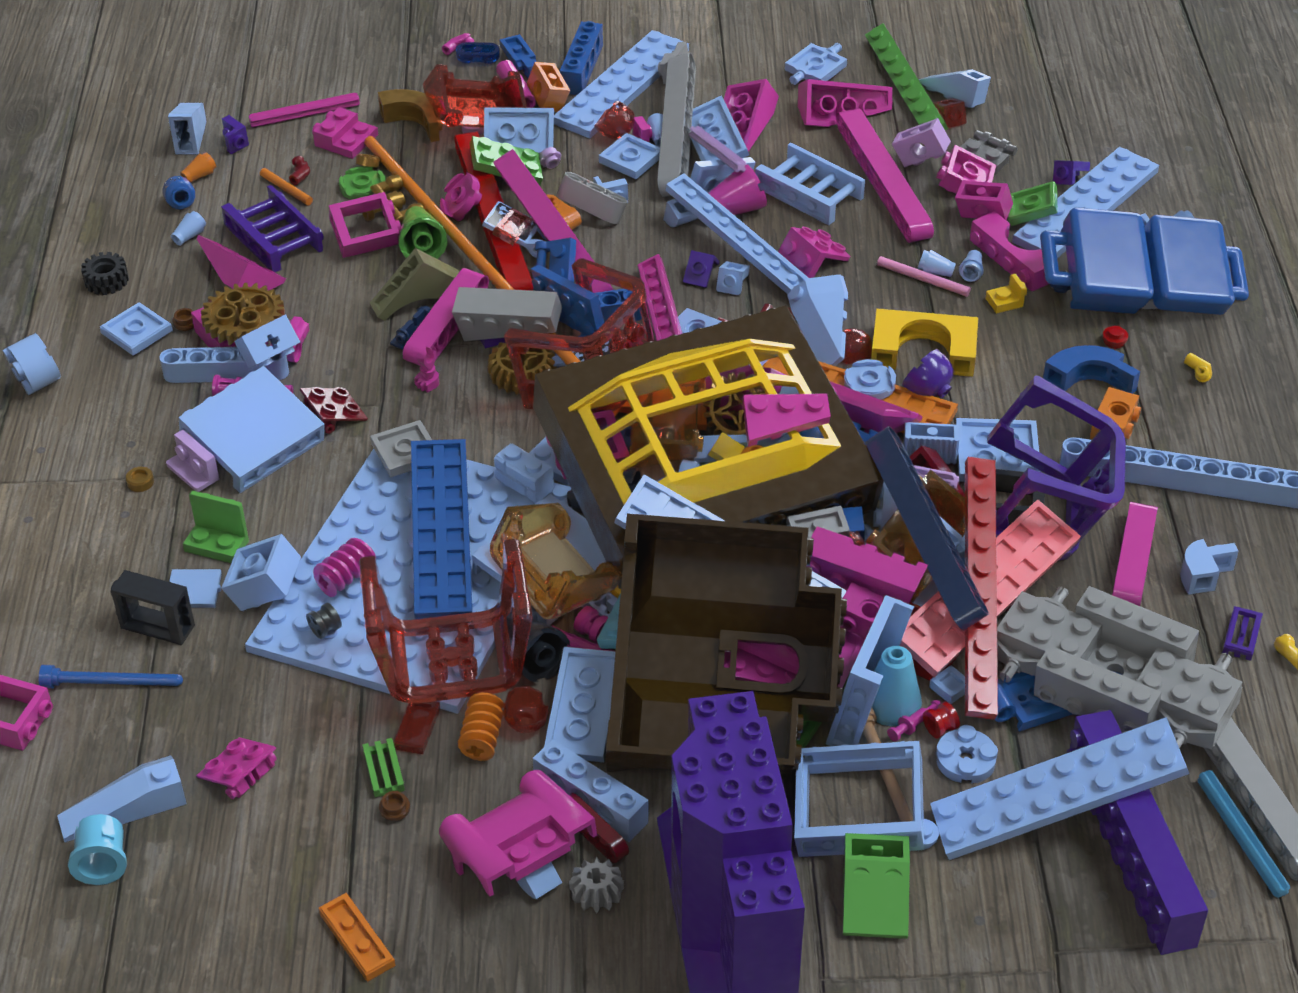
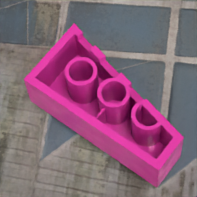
M817 526L811 538H814L813 555L811 556L810 566L806 567H812L813 572L846 591L851 582L883 597L887 595L909 604L928 565L919 561L916 566L904 562L905 557L893 553L892 557L883 555L877 551L876 546L867 543L866 545H855L852 538Z

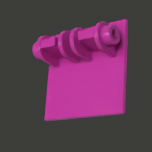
M239 737L231 741L218 757L207 762L205 768L196 776L200 779L225 785L228 787L225 793L229 798H240L250 788L249 785L253 786L256 783L255 779L260 780L263 775L275 766L274 762L277 758L273 751L276 747Z

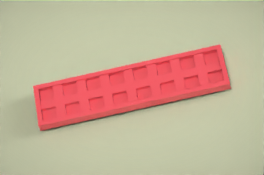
M1036 500L996 537L997 618L1015 602L1022 591L1028 590L1081 537L1039 500ZM939 591L910 617L900 646L906 648L911 653L912 658L934 678L965 649V631L961 630L953 620Z

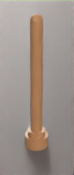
M871 708L863 730L868 744L881 743L874 728L876 725V715L873 708ZM879 770L901 822L913 821L912 814L893 770Z

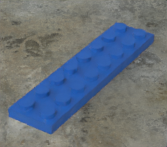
M466 439L411 441L415 621L473 618Z

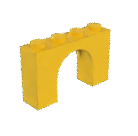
M876 309L871 360H878L883 362V366L887 368L890 366L893 370H896L898 350L905 342L921 338L930 339L940 343L948 351L949 361L953 367V375L973 377L976 360L978 317Z

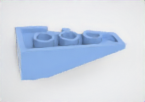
M167 756L142 764L57 815L64 842L75 839L76 826L79 827V822L90 815H109L116 818L121 824H125L185 805L186 800L173 757Z

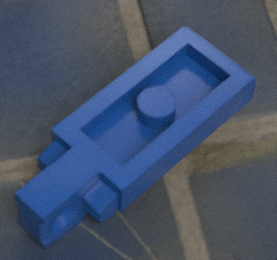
M520 34L500 39V48L517 70L523 69L524 75L529 78L534 62H536V55Z

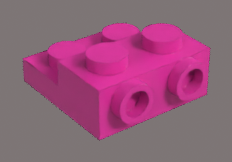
M338 107L334 112L329 111L322 123H316L313 126L312 134L316 147L353 159L366 147L364 141L367 137L373 136L375 138L378 136V127L358 121V113Z
M954 145L951 152L946 151L940 162L942 166L936 178L940 179L939 186L957 194L962 180L992 182L996 165Z

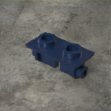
M428 306L419 307L412 320H409L402 328L396 331V336L390 342V345L404 349L407 341L431 309Z

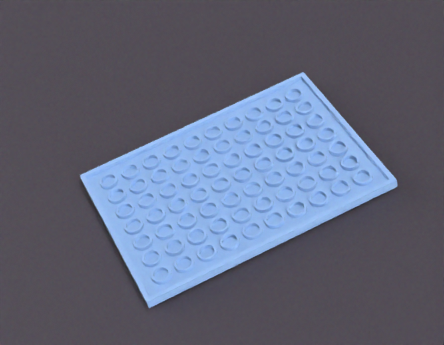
M373 449L299 561L287 596L272 602L245 643L246 652L458 714L500 639L497 632L499 620L506 613L515 612L522 599L486 571L482 570L477 575H474L472 554H474L477 548L491 541L499 531L509 527L517 517L527 513L536 503L495 478L496 467L466 459L473 618L415 621L412 471L390 477L376 451ZM554 483V489L547 496L551 494L568 506L567 492L571 490V487ZM350 538L361 539L374 551L376 564L374 566L369 565V569L366 572H361L359 578H353V582L350 585L345 584V588L342 591L337 590L335 597L327 596L314 579V567L318 563H322L326 557H330L332 552L338 550L341 545L346 544ZM330 603L340 616L342 627L338 630L328 631L326 637L319 639L310 629L306 614L311 611L317 612L320 610L321 605Z

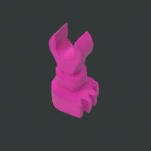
M426 346V355L419 351L417 353L416 359L421 366L420 372L414 378L417 388H421V391L426 390V392H430L439 386V374L434 365L437 354L436 351Z

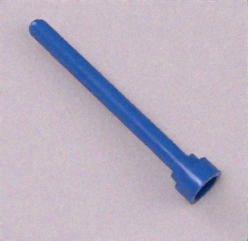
M41 665L39 670V686L51 689L54 686H59L60 683L179 686L183 683V678L179 674L61 671L55 665Z

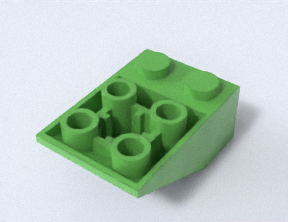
M845 833L843 853V935L908 939L909 836Z

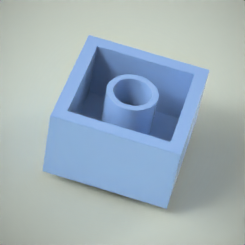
M282 534L236 550L221 589L241 611L252 607L256 608L274 600H281L289 592L301 556Z

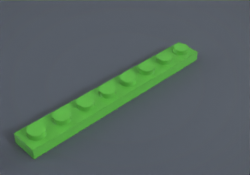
M884 23L865 34L918 124L921 125L938 118L944 130H947L946 123Z

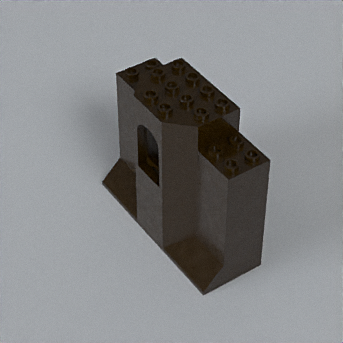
M627 513L611 709L606 745L607 772L637 768L672 770V754L688 738V700L691 698L749 691L754 693L759 717H767L781 779H791L793 770L798 771L801 762L802 745L796 744V740L800 741L803 721L830 723L833 714H838V706H841L842 687H838V684H840L841 676H843L844 658L839 656L842 653V646L845 644V628H840V626H843L847 611V599H842V588L809 586L811 585L812 567L806 566H810L814 538H808L809 528ZM738 642L785 645L792 648L799 659V669L796 677L791 682L785 684L735 680ZM725 652H731L730 668L724 667Z

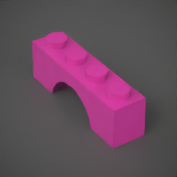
M995 211L972 221L970 241L1003 267L1005 271L1011 275L1016 274L1031 292L1049 284L1045 279L1042 249L1026 250L1012 245L1008 241L1010 228L1008 221Z

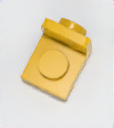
M1016 274L1010 275L1008 286L986 291L985 299L996 314L1021 308L1024 306L1027 287Z

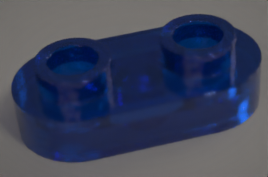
M464 42L456 46V58L463 63L484 62L491 64L500 58V48L495 43Z

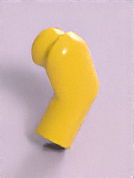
M1189 353L1184 360V364L1195 370V378L1199 382L1209 381L1212 377L1211 364L1193 353Z
M1289 634L1277 637L1274 642L1276 651L1298 670V649L1295 646L1294 638Z

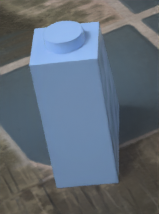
M180 103L168 115L175 154H199L206 126L203 103Z

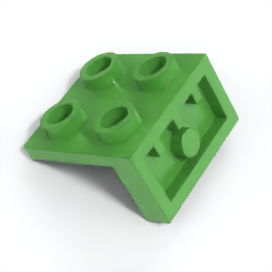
M191 491L189 498L195 526L183 543L184 551L232 563L236 550L245 547L249 542L242 503L208 493Z

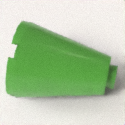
M414 206L409 208L404 214L398 239L399 247L406 258L417 248L438 259L446 249L447 234L444 227L424 208Z

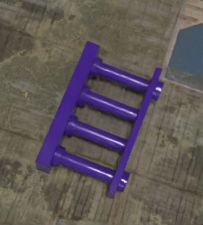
M272 185L267 186L269 199L247 209L237 210L230 203L221 206L224 225L268 269L274 272L282 270L280 259H282L283 255L309 243L319 253L323 251L322 240H324L321 229L315 227L285 198L281 191L278 192ZM271 208L277 212L254 223L247 220ZM283 220L289 223V225L266 235L259 232ZM295 232L301 235V237L279 247L271 244Z

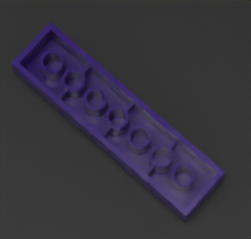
M1107 710L1076 716L1074 729L1070 732V749H1067L1066 754L1122 734L1112 711ZM1150 789L1091 809V813L1096 815L1100 822V832L1103 839L1108 840L1111 846L1114 863L1119 865L1123 872L1124 885L1128 891L1131 890L1135 898L1136 911L1140 917L1144 918L1147 924V933L1151 943L1156 944L1161 955L1197 948L1208 908Z

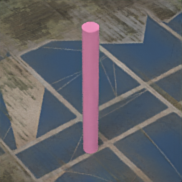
M882 256L879 257L877 265L966 297H968L971 290L968 286Z

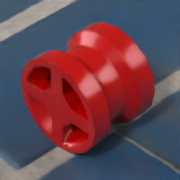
M948 702L940 703L937 709H928L923 713L925 727L934 738H940L945 735V731L956 730L960 727L959 716L955 708Z

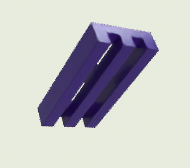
M1234 606L1222 653L1228 655L1229 651L1235 652L1234 657L1240 658V654L1246 655V660L1251 661L1263 613ZM1239 614L1244 617L1236 645L1231 643ZM1249 618H1255L1249 646L1244 647L1243 642Z

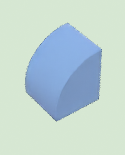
M676 199L667 201L663 219L670 227H676L696 220L697 217Z
M552 862L517 881L521 888L534 899L541 897L562 883Z

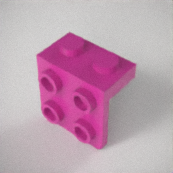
M791 227L778 250L783 257L808 278L815 277L824 258L849 261L851 257L845 252L846 248L843 245L830 239L831 235L821 229L813 231L807 227H802L801 229Z

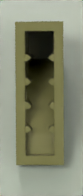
M415 248L372 299L370 304L377 317L386 321L395 311L411 302L429 298L439 299L457 276L459 270Z

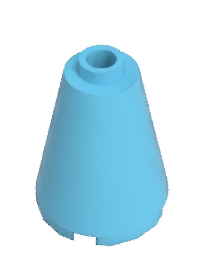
M891 646L883 651L874 669V672L883 675L872 708L875 712L877 723L895 727L899 726L898 719L904 715L909 717L921 708L922 698L911 653L904 647Z

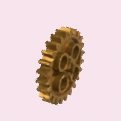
M244 283L243 287L234 284L233 289L225 286V292L215 291L216 297L209 296L208 302L203 303L204 309H201V320L206 334L210 333L212 339L218 337L220 343L227 339L228 345L285 315L284 302L281 300L280 294L275 295L274 289L268 291L266 285L259 289L257 283L252 287H248L247 283Z

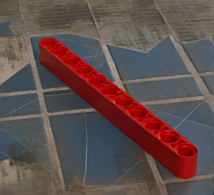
M478 132L454 135L455 148L464 175L470 173L478 179L480 184L479 192L482 194V198L475 206L481 224H483L497 202L499 201L503 204L504 202L494 175L473 169L469 143L472 136L480 138ZM483 226L494 261L501 276L514 290L533 291L532 279L519 244Z

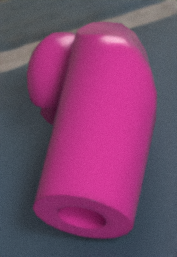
M468 33L461 34L442 46V51L444 54L449 55L462 44L468 49L474 44V39Z

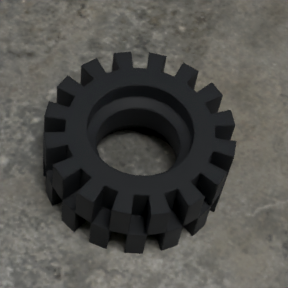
M100 252L97 257L93 254L91 259L86 258L85 263L81 265L85 288H88L89 292L94 291V294L99 295L102 292V295H107L109 291L111 294L116 293L115 289L122 290V286H126L127 281H129L126 262L117 253L112 256V252H107L106 255Z

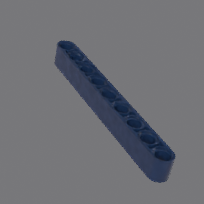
M887 426L867 440L865 444L925 564L928 565L927 568L950 615L958 627L965 631L989 615L988 609L900 438L890 426Z

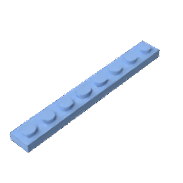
M683 173L666 184V191L787 294L793 287L808 278L686 174Z

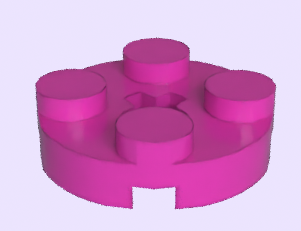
M459 173L454 176L444 189L447 194L445 200L442 198L440 200L441 211L448 217L461 221L473 205H477L482 198V194L479 192L480 184L478 179L470 173H467V175Z

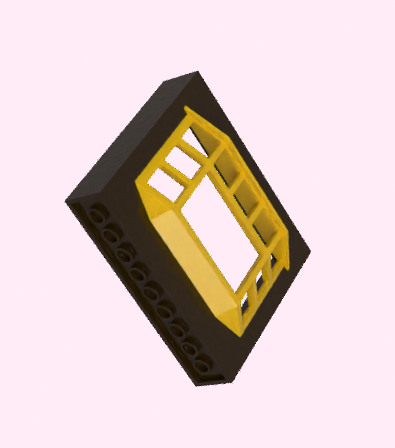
M786 305L770 308L767 311L753 315L748 314L731 321H722L709 327L697 328L691 332L672 335L658 341L646 342L643 345L628 349L624 348L614 353L595 356L592 359L577 363L573 362L563 367L552 370L548 369L535 374L533 409L619 589H621L625 529L614 522L632 494L623 476V472L652 454H655L666 476L658 481V483L724 521L787 526L786 520L789 516L837 506L842 508L862 507L863 515L876 511L884 480L867 446ZM779 357L789 376L766 373L760 362ZM750 365L756 376L725 384L719 373ZM710 376L715 385V388L687 396L683 395L679 384ZM762 386L766 394H777L773 386L796 387L799 394H827L831 415L828 424L818 426L824 439L802 437L799 432L793 430L787 432L791 440L678 473L674 471L648 420L649 417ZM669 388L674 397L673 400L648 407H642L637 396ZM627 399L633 411L604 430H601L591 409ZM638 421L649 444L617 463L607 444V439Z

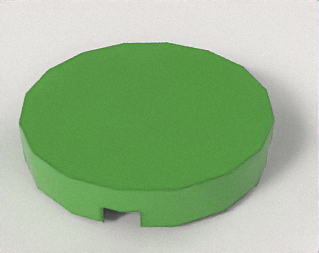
M357 166L345 172L343 177L341 175L339 178L340 192L350 200L374 195L370 187L385 181V175L380 170L378 172L373 170V167Z

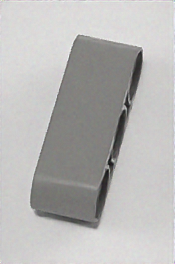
M565 172L556 193L560 199L612 224L619 223L627 204V200L624 197L572 172Z

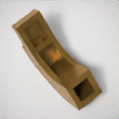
M408 89L378 92L379 110L384 123L401 120L414 121L425 128L430 142L440 141L439 131H442L443 126L442 109L433 97Z

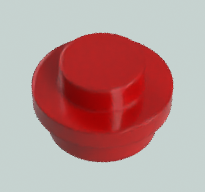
M1110 326L1104 329L1102 337L1106 346L1118 349L1123 347L1128 341V332L1120 326Z

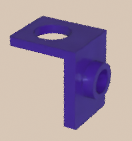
M691 250L683 282L707 288L713 264L719 265L720 261L715 255Z

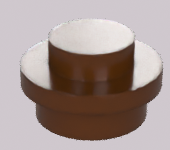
M189 308L177 310L172 319L173 326L182 331L194 328L191 314L193 310Z
M399 791L386 793L379 803L380 814L390 821L403 819L410 811L409 799Z

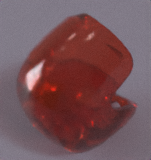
M618 100L613 103L610 109L605 110L594 127L607 138L618 140L624 134L631 132L635 114L629 107Z

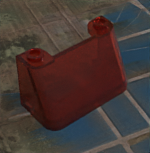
M436 64L423 83L425 96L441 123L448 127L484 128L485 108H527L519 71H509L508 77L500 80L499 76H494L490 82L454 79L453 72H448L447 65Z

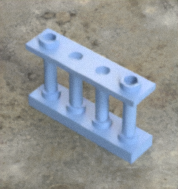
M793 143L788 144L787 160L774 170L762 164L755 168V173L761 182L758 184L761 191L764 190L765 193L827 225L835 221L836 204L848 195L860 201L864 199L865 179ZM792 167L802 171L793 179L783 175ZM811 176L821 180L812 188L802 185ZM830 185L839 189L830 198L820 194Z

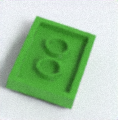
M472 136L469 144L474 170L501 176L493 161L513 149L539 186L541 185L543 175L538 152L529 148L515 147L509 143L491 141L486 137Z

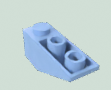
M972 69L933 75L919 79V81L927 90L940 92L947 99H956L962 102L963 106L973 108L976 105L985 103L991 77Z

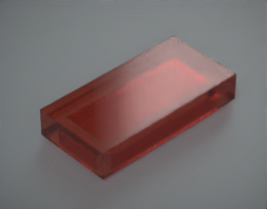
M511 208L495 226L492 235L514 246L530 227L533 219Z
M411 697L394 741L395 750L424 754L440 711V702Z

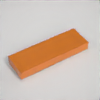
M347 893L318 908L320 916L367 982L396 966L393 956Z

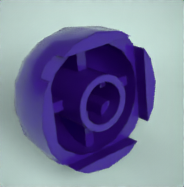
M935 349L921 359L923 363L918 368L913 367L902 383L903 387L922 396H939L943 398L952 389L949 384L953 379V367L948 358L938 349Z

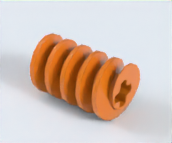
M481 692L471 696L467 702L465 718L462 722L463 726L458 739V748L466 757L473 760L487 761L492 759L495 754L494 748L497 745V738L503 718L502 709L504 707L503 701L496 695Z

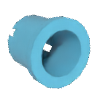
M103 814L90 815L79 822V827L76 826L74 850L70 853L68 860L70 874L75 879L85 884L102 885L118 880L125 873L127 859L123 852L124 830L122 824L116 818Z

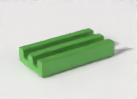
M392 738L386 739L387 743L384 744L376 741L374 742L375 746L369 747L368 743L362 744L374 797L384 796L390 791H405ZM387 751L389 752L397 785L393 786L391 785L383 753ZM377 754L385 784L384 788H379L371 755Z

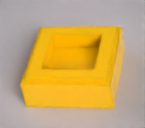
M722 432L708 455L719 461L740 455L744 446Z

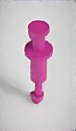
M932 701V705L927 708H920L909 717L906 715L898 719L899 726L896 728L890 727L887 730L889 738L897 742L901 738V734H913L916 730L915 726L923 722V713L928 709H937L940 701Z

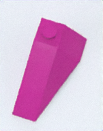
M767 79L728 85L724 96L726 106L748 152L773 116L779 95Z
M807 79L798 84V109L804 125L829 127L837 124V112L860 108L867 117L892 110L893 87Z
M200 235L197 237V241L220 279L231 289H233L234 284L243 287V284L247 283L248 287H252L257 283L259 289L266 285L269 291L283 284L286 278L265 267L263 269L256 262L239 255V253Z

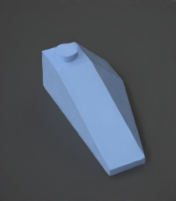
M831 275L804 279L787 294L791 311L817 360L836 366L845 356L846 333L842 331L843 321L847 319V312L843 308L844 302L848 300V291L844 278L841 275Z

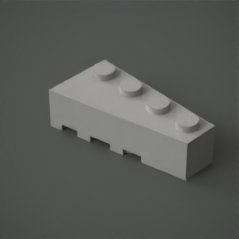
M459 287L452 314L463 340L472 341L554 333L557 330L562 305L557 292Z

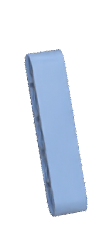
M237 347L172 348L160 354L164 379L170 383L212 382L215 374L220 375L222 378L236 379L237 376L244 378L248 373L259 369L257 365L249 369ZM277 354L271 357L273 363L265 366V368L278 380L286 378L289 374L287 356L281 358Z

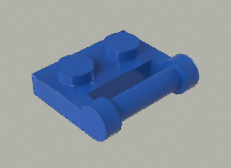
M570 237L547 242H535V251H537L536 265L539 264L546 268L547 252H550L549 270L574 282L577 240Z

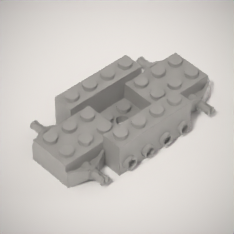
M1091 586L1087 588L1077 603L1075 613L1067 610L1062 604L1069 594L1066 588L1062 590V587H1058L1051 598L1035 597L1022 591L998 625L997 660L1006 665L999 674L1002 681L1006 678V682H1010L1016 672L1020 673V671L1034 675V696L1080 716L1111 710L1122 733L1167 717L1179 749L1183 743H1190L1203 748H1213L1240 702L1242 681L1233 678L1226 671L1232 662L1230 655L1226 657V653H1222L1215 665L1194 662L1199 630Z

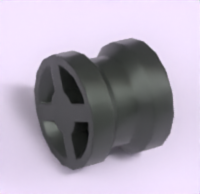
M330 603L321 605L320 610L317 612L311 611L306 614L310 629L319 639L326 637L328 631L338 630L342 627L340 616Z

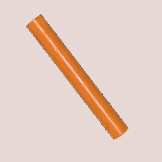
M261 169V177L307 206L312 204L313 198L268 169Z

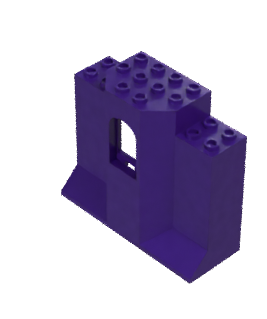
M753 691L691 698L688 700V738L672 754V807L657 817L689 993H799L805 906L791 852L793 824L767 717H759Z

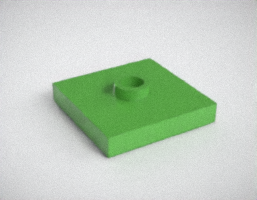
M1055 181L1011 193L1013 205L1008 215L1011 226L1058 213L1057 186Z

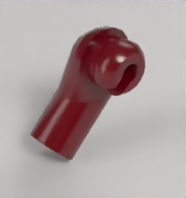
M301 155L294 157L291 161L295 172L289 176V181L293 185H298L310 174V167Z

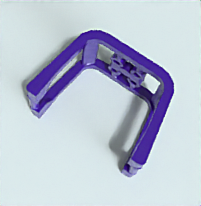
M1034 376L987 436L988 444L1043 472L1027 468L1014 484L1011 495L996 510V537L1009 526L1008 515L1026 494L1039 491L1067 500L1066 524L1081 536L1079 541L1059 559L1065 560L1074 554L1079 547L1080 541L1109 509L1115 507L1123 498L1125 492L1126 441L1121 428L1110 417L1040 376ZM1052 403L1100 429V431L1067 469L1015 438L1014 429L1010 425L1026 405L1036 408ZM1110 450V459L1104 466L1100 465L1094 475L1081 487L1080 484Z

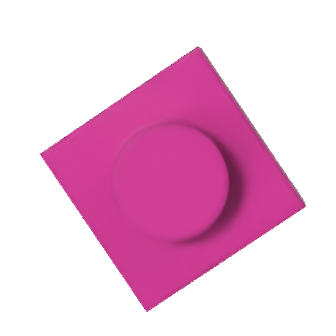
M642 116L634 117L632 135L649 142L650 138H652L651 126L646 123Z

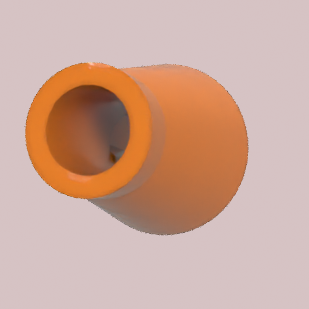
M207 152L199 153L180 174L192 182L212 174L217 166Z

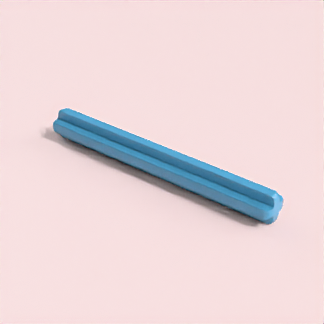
M1211 770L1200 773L1197 779L1199 785L1276 898L1287 895L1290 889L1289 883L1218 778Z

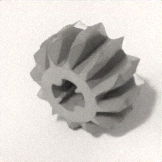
M597 857L594 863L590 864L583 860L582 868L574 867L573 877L569 881L574 903H581L584 911L589 907H593L596 914L600 907L610 911L612 903H619L622 890L624 889V880H622L619 867H612L610 860L600 863Z

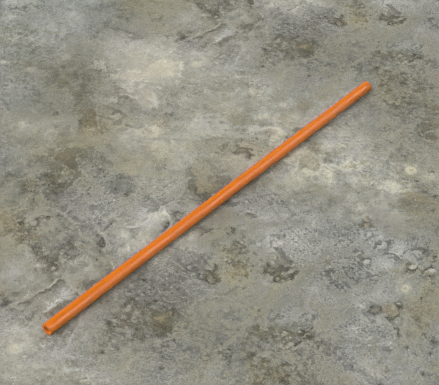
M373 136L367 137L364 143L369 150L380 158V162L392 175H399L401 177L403 187L444 227L446 234L484 275L488 276L489 281L497 289L514 290ZM555 333L539 334L566 365L573 362H581Z

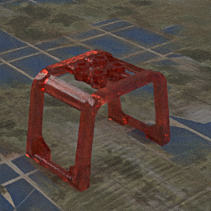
M584 258L577 259L572 264L577 285L593 292L591 284L595 279L633 291V293L595 333L589 336L574 337L545 334L510 328L504 334L518 385L517 388L519 389L525 409H533L535 381L526 378L520 354H526L530 348L582 352L585 361L595 356H603L601 346L610 339L609 350L611 353L655 341L645 300L647 298L646 288L640 278ZM639 307L643 325L636 323L634 313ZM627 399L591 409L592 413L608 410L613 412L620 408Z
M518 539L504 540L503 571L499 599L493 608L481 612L402 620L395 617L381 583L375 556L360 558V583L366 638L391 696L405 703H426L466 698L481 692L490 694L504 692L515 686L521 679L533 616L521 544ZM511 606L513 615L512 646H510L506 617L511 612ZM493 625L500 675L476 679L478 665L477 659L473 656L475 648L474 637L469 634V629L485 628ZM385 629L390 634L392 658L386 641ZM457 631L458 635L455 638L456 647L450 646L445 649V642L440 637V633ZM428 635L426 651L428 658L431 660L428 668L430 679L434 685L410 686L404 636ZM458 665L460 676L464 681L446 683L448 679V666L454 667Z

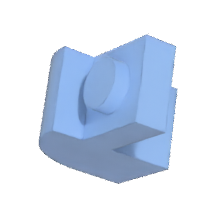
M1201 539L1188 546L1180 573L1181 581L1188 595L1215 591L1219 573L1234 570L1238 555L1235 543L1207 547L1204 539Z

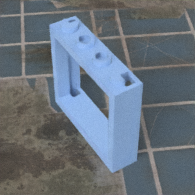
M919 741L802 748L801 762L798 771H796L794 839L798 856L843 855L845 833L909 836L910 851L924 850L923 770ZM912 768L913 821L809 827L810 774Z

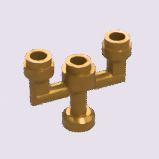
M391 175L385 181L372 185L370 189L374 194L385 192L387 199L393 202L395 221L399 220L402 223L404 214L409 208L414 206L424 207L421 203H414L409 205L407 209L399 211L406 205L403 193L397 192L403 188V182L399 175ZM382 209L363 212L362 216L368 222L373 220L375 213L381 212Z

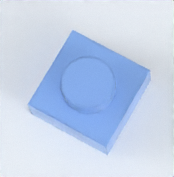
M950 665L935 678L930 679L929 687L945 701L952 704L965 695V676Z

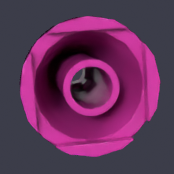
M748 164L745 165L746 170L744 172H732L708 193L733 215L762 209L767 206L766 194L764 190L760 191L758 184L761 182Z

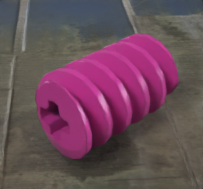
M350 538L346 544L341 545L338 550L332 552L330 557H326L322 563H318L314 567V579L327 596L335 597L337 590L342 591L345 588V584L350 585L353 582V578H359L361 572H366L369 569V565L374 566L376 564V555L372 548L361 539Z

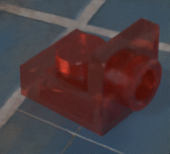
M950 98L933 102L939 114H942L948 128L967 123L964 101Z

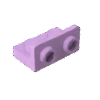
M184 430L174 434L177 455L166 461L167 467L197 492L218 481L219 475L215 456Z

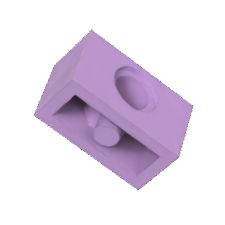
M937 118L899 132L892 146L904 167L912 164L914 166L920 165L931 157L936 159L943 156L951 141Z

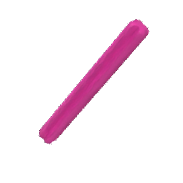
M350 93L253 113L249 115V123L251 127H258L335 111L338 107H354L360 105L359 96L357 93Z

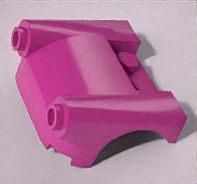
M541 770L530 771L522 777L519 786L522 794L471 822L461 814L450 815L443 820L439 828V835L452 854L456 872L460 876L464 874L463 863L467 864L476 874L489 897L494 895L491 881L504 874L510 880L515 878L518 881L571 851L570 846L575 844L574 834L584 828H587L592 837L597 836L595 818Z

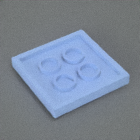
M956 418V425H959L960 432L957 457L960 482H965V461L968 456L995 460V469L1025 472L1027 468L1038 472L1041 471L987 443L988 434L1000 419ZM1014 420L1010 427L1014 429L1015 438L1039 452L1036 421Z

